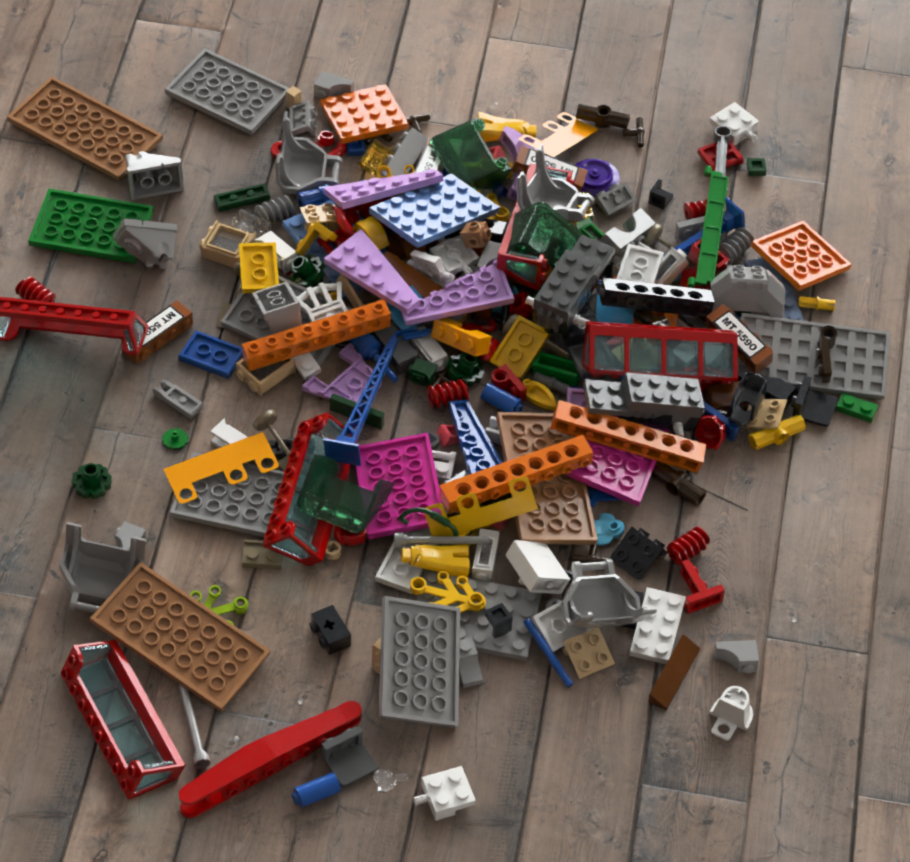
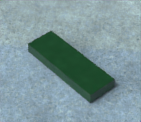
M265 183L213 195L219 212L270 200V194Z
M332 394L330 397V410L350 417L357 402ZM371 408L365 424L382 429L385 413Z

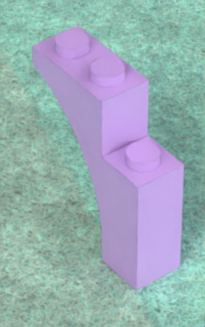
M505 126L499 141L508 150L514 164L521 145L534 149V147L519 140L523 134ZM525 137V138H524V140H525L526 142H529V143H534V142H535L534 140H532V138H529V137ZM514 172V182L507 198L517 202L516 178L519 175Z

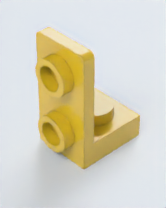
M315 221L314 224L309 226L304 239L298 242L295 252L304 256L317 236L326 242L328 239L335 242L338 235Z

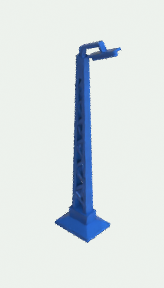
M726 197V211L723 215L721 234L724 232L728 233L733 229L736 230L739 227L745 228L744 211ZM703 229L674 249H681L688 255L691 246L702 238Z
M417 327L396 331L393 336H390L341 435H338L336 440L323 439L326 460L361 466L357 440L397 346L398 336L402 335L403 341L431 335V328L418 331Z

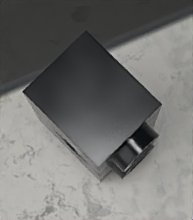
M333 605L311 613L310 629L313 634H317L321 648L326 649L329 655L351 646V634Z

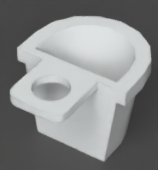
M728 687L712 706L709 714L718 718L711 730L714 736L728 741L737 727L745 731L748 730L753 718V710L750 705L749 694L742 687ZM726 725L730 731L723 734L718 731V727Z

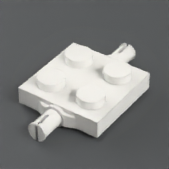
M461 235L450 239H445L444 237L437 239L439 244L429 249V254L441 258L445 270L451 274H456L460 271H463L466 275L474 274L470 267L478 264L480 257L472 248L465 247Z
M414 250L410 254L412 259H409L407 264L411 265L421 274L426 275L436 284L441 285L442 288L451 283V281H454L455 275L445 270L443 261L438 256H432L418 250Z

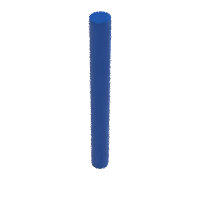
M526 619L523 622L565 686L567 688L571 687L574 684L531 619Z

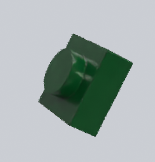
M747 158L748 176H766L765 158Z

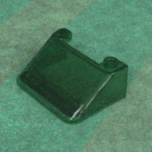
M471 119L431 138L430 144L448 175L456 176L474 190L500 189L512 168L504 157L494 159L479 133L486 126L483 119Z
M315 453L297 500L298 508L302 512L354 533L363 532L391 494L395 483L379 479L374 491L368 490L336 477L339 472L337 461Z

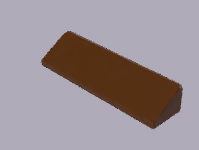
M685 635L681 636L649 694L648 702L665 710L668 709L700 651V648Z

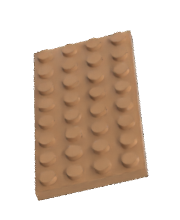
M52 76L7 116V120L11 124L117 181H120L127 175L126 154L138 155V152L142 151L150 153L163 140L161 133Z
M498 412L496 415L505 462L575 438V436L550 429L553 413ZM561 474L553 477L551 480H544L531 486L538 509L515 516L519 540L544 544L596 545L598 538L586 484L566 476L567 474ZM526 487L517 490V492L524 491Z
M142 562L132 570L90 617L92 624L219 712L225 709L271 652L268 648Z

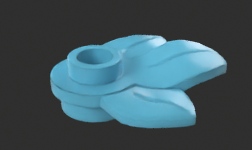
M602 513L599 515V520H594L598 538L596 544L598 546L607 545L613 539L620 538L624 534V523L616 520L612 514Z

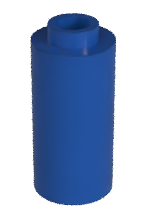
M491 383L484 387L480 396L481 400L503 412H522L524 407L521 399Z
M332 772L293 789L294 793L291 796L295 805L303 808L341 792V788L336 775Z

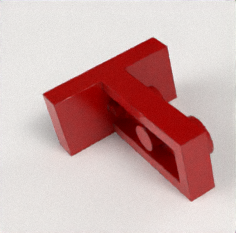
M689 559L682 561L680 574L692 592V595L685 598L684 609L686 613L690 614L723 602L725 589L722 584L708 589L706 582L701 580L697 567L693 566Z

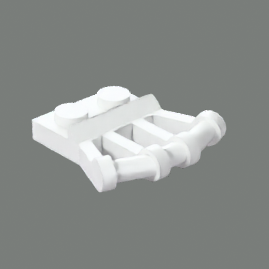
M342 281L331 284L319 283L316 287L306 288L297 297L301 310L308 315L311 322L348 311L342 300ZM328 291H337V300L332 301ZM318 293L323 294L326 304L320 306L315 295ZM310 298L315 308L311 309L304 301Z

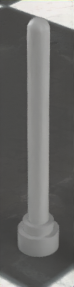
M395 533L394 535L395 549H402L407 544H488L490 542L488 536L407 537L403 533Z
M179 685L195 750L192 758L194 767L203 769L211 764L209 754L202 747L189 691L182 685Z

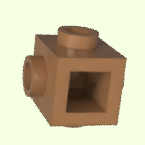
M486 221L467 222L460 232L466 248L486 247L492 237L491 230Z

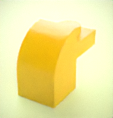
M370 216L365 220H359L353 226L355 233L362 229L379 250L389 245L382 225L374 217Z

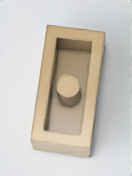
M295 86L286 91V107L289 109L290 106L302 103L301 90Z

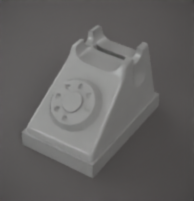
M144 151L138 152V155H125L131 200L184 191L180 158L149 154Z
M123 219L113 233V241H116L129 254L144 262L147 268H153V265L157 264L159 269H166L168 260L174 258L177 224Z
M288 282L252 293L254 301L262 313L271 334L302 325L300 302Z

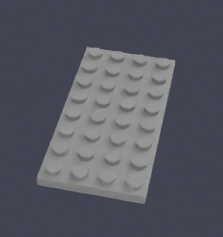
M748 313L741 314V320L747 324L748 328L758 334L760 340L765 345H769L773 350L772 363L757 374L781 378L796 388L798 382H802L804 376L812 377L810 390L835 394H842L843 392L852 396L884 400L890 332ZM826 325H831L837 330L835 345L829 349L832 369L830 383H822V377L818 376L820 360L816 359V348H819L820 332ZM738 358V372L754 374Z

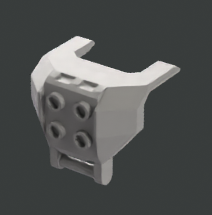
M285 111L282 121V149L276 158L277 185L287 194H297V192L316 189V187H321L324 184L328 186L339 185V169L343 159L340 156L327 155L321 147L308 138L294 137L290 127L288 111ZM327 166L333 167L331 177H326Z
M543 144L536 150V171L528 185L527 176L523 171L516 178L518 206L525 217L532 223L550 225L568 220L579 222L584 218V213L588 207L594 203L592 195L581 194L576 187L566 180L549 176L545 165Z
M727 265L726 269L710 282V290L715 302L712 311L724 304L733 311L768 313L771 317H784L785 287L769 270L763 267Z
M66 523L65 547L59 569L72 595L69 610L95 613L100 606L78 602V600L102 605L140 562L144 564L146 539L132 536L130 547L124 549L87 541L82 537V525Z
M612 559L589 563L572 562L573 581L561 603L563 621L570 627L588 629L622 626L644 621L657 612V609L648 610L647 607L641 608L639 596L619 576L615 575ZM604 569L605 575L583 577L582 571Z

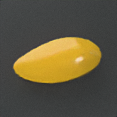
M530 379L522 381L527 388L526 399L544 409L555 410L556 400L546 386Z

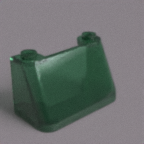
M536 202L514 214L510 248L520 255L534 252L540 257V254H544L545 259H548L547 263L555 268L566 249L571 251L580 236L584 234L548 204Z

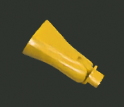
M478 112L477 143L498 141L505 126L513 128L523 135L536 137V125H529L528 122L523 120L499 118Z
M468 544L442 546L415 545L411 546L410 549H401V562L409 563V566L414 564V567L438 573L446 571L449 573V576L457 578L465 576L468 578L470 569Z

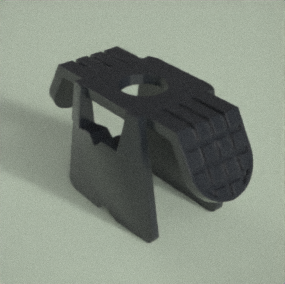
M746 372L733 394L730 406V413L732 414L728 418L729 422L739 426L742 425L745 428L749 421L755 419L767 389V381L759 374L750 375L744 387L747 376ZM748 403L752 409L743 411L740 408V404Z

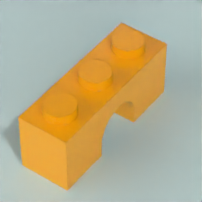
M448 317L434 320L431 338L472 356L488 354L492 336L478 330H464L461 328L462 323Z

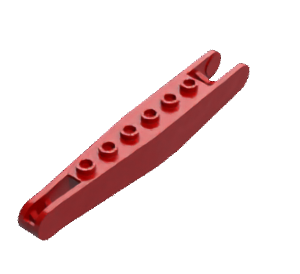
M347 701L333 709L245 745L180 789L181 815L185 818H195L276 774L299 759L308 756L314 750L322 748V743L328 738H334L345 730L352 729L360 724L362 715L361 705L356 701Z

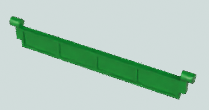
M705 166L704 176L710 177L696 278H688V288H694L695 285L706 287V284H710L715 278L729 177L722 176V172L712 171L711 166Z

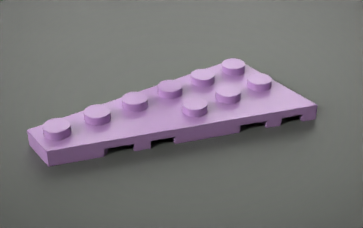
M429 169L424 172L386 178H371L366 181L323 187V191L338 206L346 209L444 182L443 174L435 169Z
M362 229L324 258V264L379 298L384 299L407 315L420 305L418 296Z
M495 260L492 265L488 267L483 266L479 268L478 272L467 274L445 285L444 289L438 292L436 290L431 292L430 296L424 299L419 298L420 305L408 315L402 311L401 314L405 325L408 326L513 304L514 296L504 271L497 269V260Z

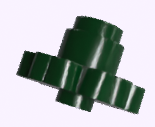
M310 254L297 256L293 259L291 264L292 273L289 276L292 282L305 288L312 287L313 283H319L324 276L322 271L325 269V265L319 257Z
M458 352L456 356H450L446 364V369L449 370L447 375L454 382L461 379L467 386H473L474 382L479 383L483 377V364L477 356H472L466 352Z
M85 464L78 468L79 472H75L72 475V487L76 489V494L84 499L90 496L93 499L103 497L105 490L111 489L112 476L108 474V469L101 464Z

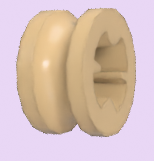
M332 540L328 541L324 557L331 561L339 559L341 556L340 543Z

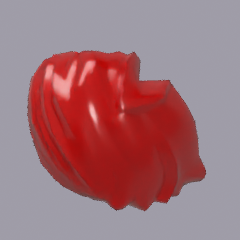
M704 415L697 423L694 435L698 442L706 444L707 449L717 450L726 437V427L717 416Z
M354 515L339 520L334 525V538L342 545L354 546L365 542L367 533L366 523L363 519H358Z

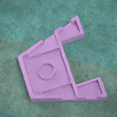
M349 343L339 352V357L351 366L329 385L312 376L302 385V391L329 400L332 394H336L358 402L373 370L370 366L366 365L361 354L355 351L353 344Z

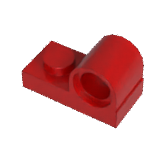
M506 364L492 371L491 384L506 392L509 391L510 394L521 399L522 402L526 401L527 388Z

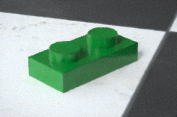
M842 392L836 406V411L871 423L878 405Z

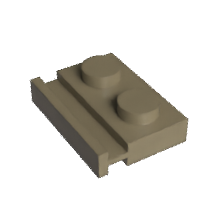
M245 539L242 567L282 570L283 555L262 546V540ZM284 542L273 544L278 548L284 549Z

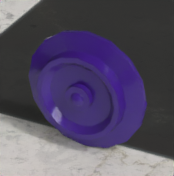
M585 159L575 164L588 170L580 191L581 194L596 197L595 195L603 190L608 192L611 186L620 182L619 172L607 161Z

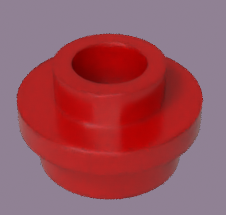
M322 131L317 139L320 144L326 147L335 143L334 134L329 131Z

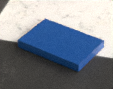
M195 330L178 355L179 361L227 379L235 371L236 362L243 358L242 347Z

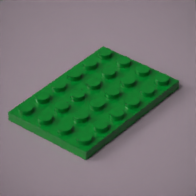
M49 188L28 243L29 246L135 264L137 257L129 254L116 241H113V233L123 219L142 220V222L151 221L154 206Z

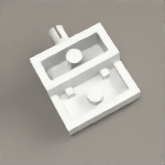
M736 102L710 117L709 123L715 128L718 126H728L731 128V142L734 146L746 138H749L752 142L758 138L754 133L758 131L759 121Z
M462 766L422 777V788L425 794L413 797L416 806L428 802L435 821L454 816L456 810L476 805V799Z

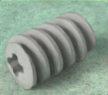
M282 195L281 198L277 197L274 200H269L268 203L264 202L261 205L255 206V218L261 228L263 227V222L266 225H270L269 219L273 223L276 222V217L280 221L283 220L282 214L286 218L289 217V212L293 216L295 215L294 205L287 195Z
M744 227L737 228L719 244V251L726 258H729L727 265H731L733 261L751 247L754 237L748 229Z

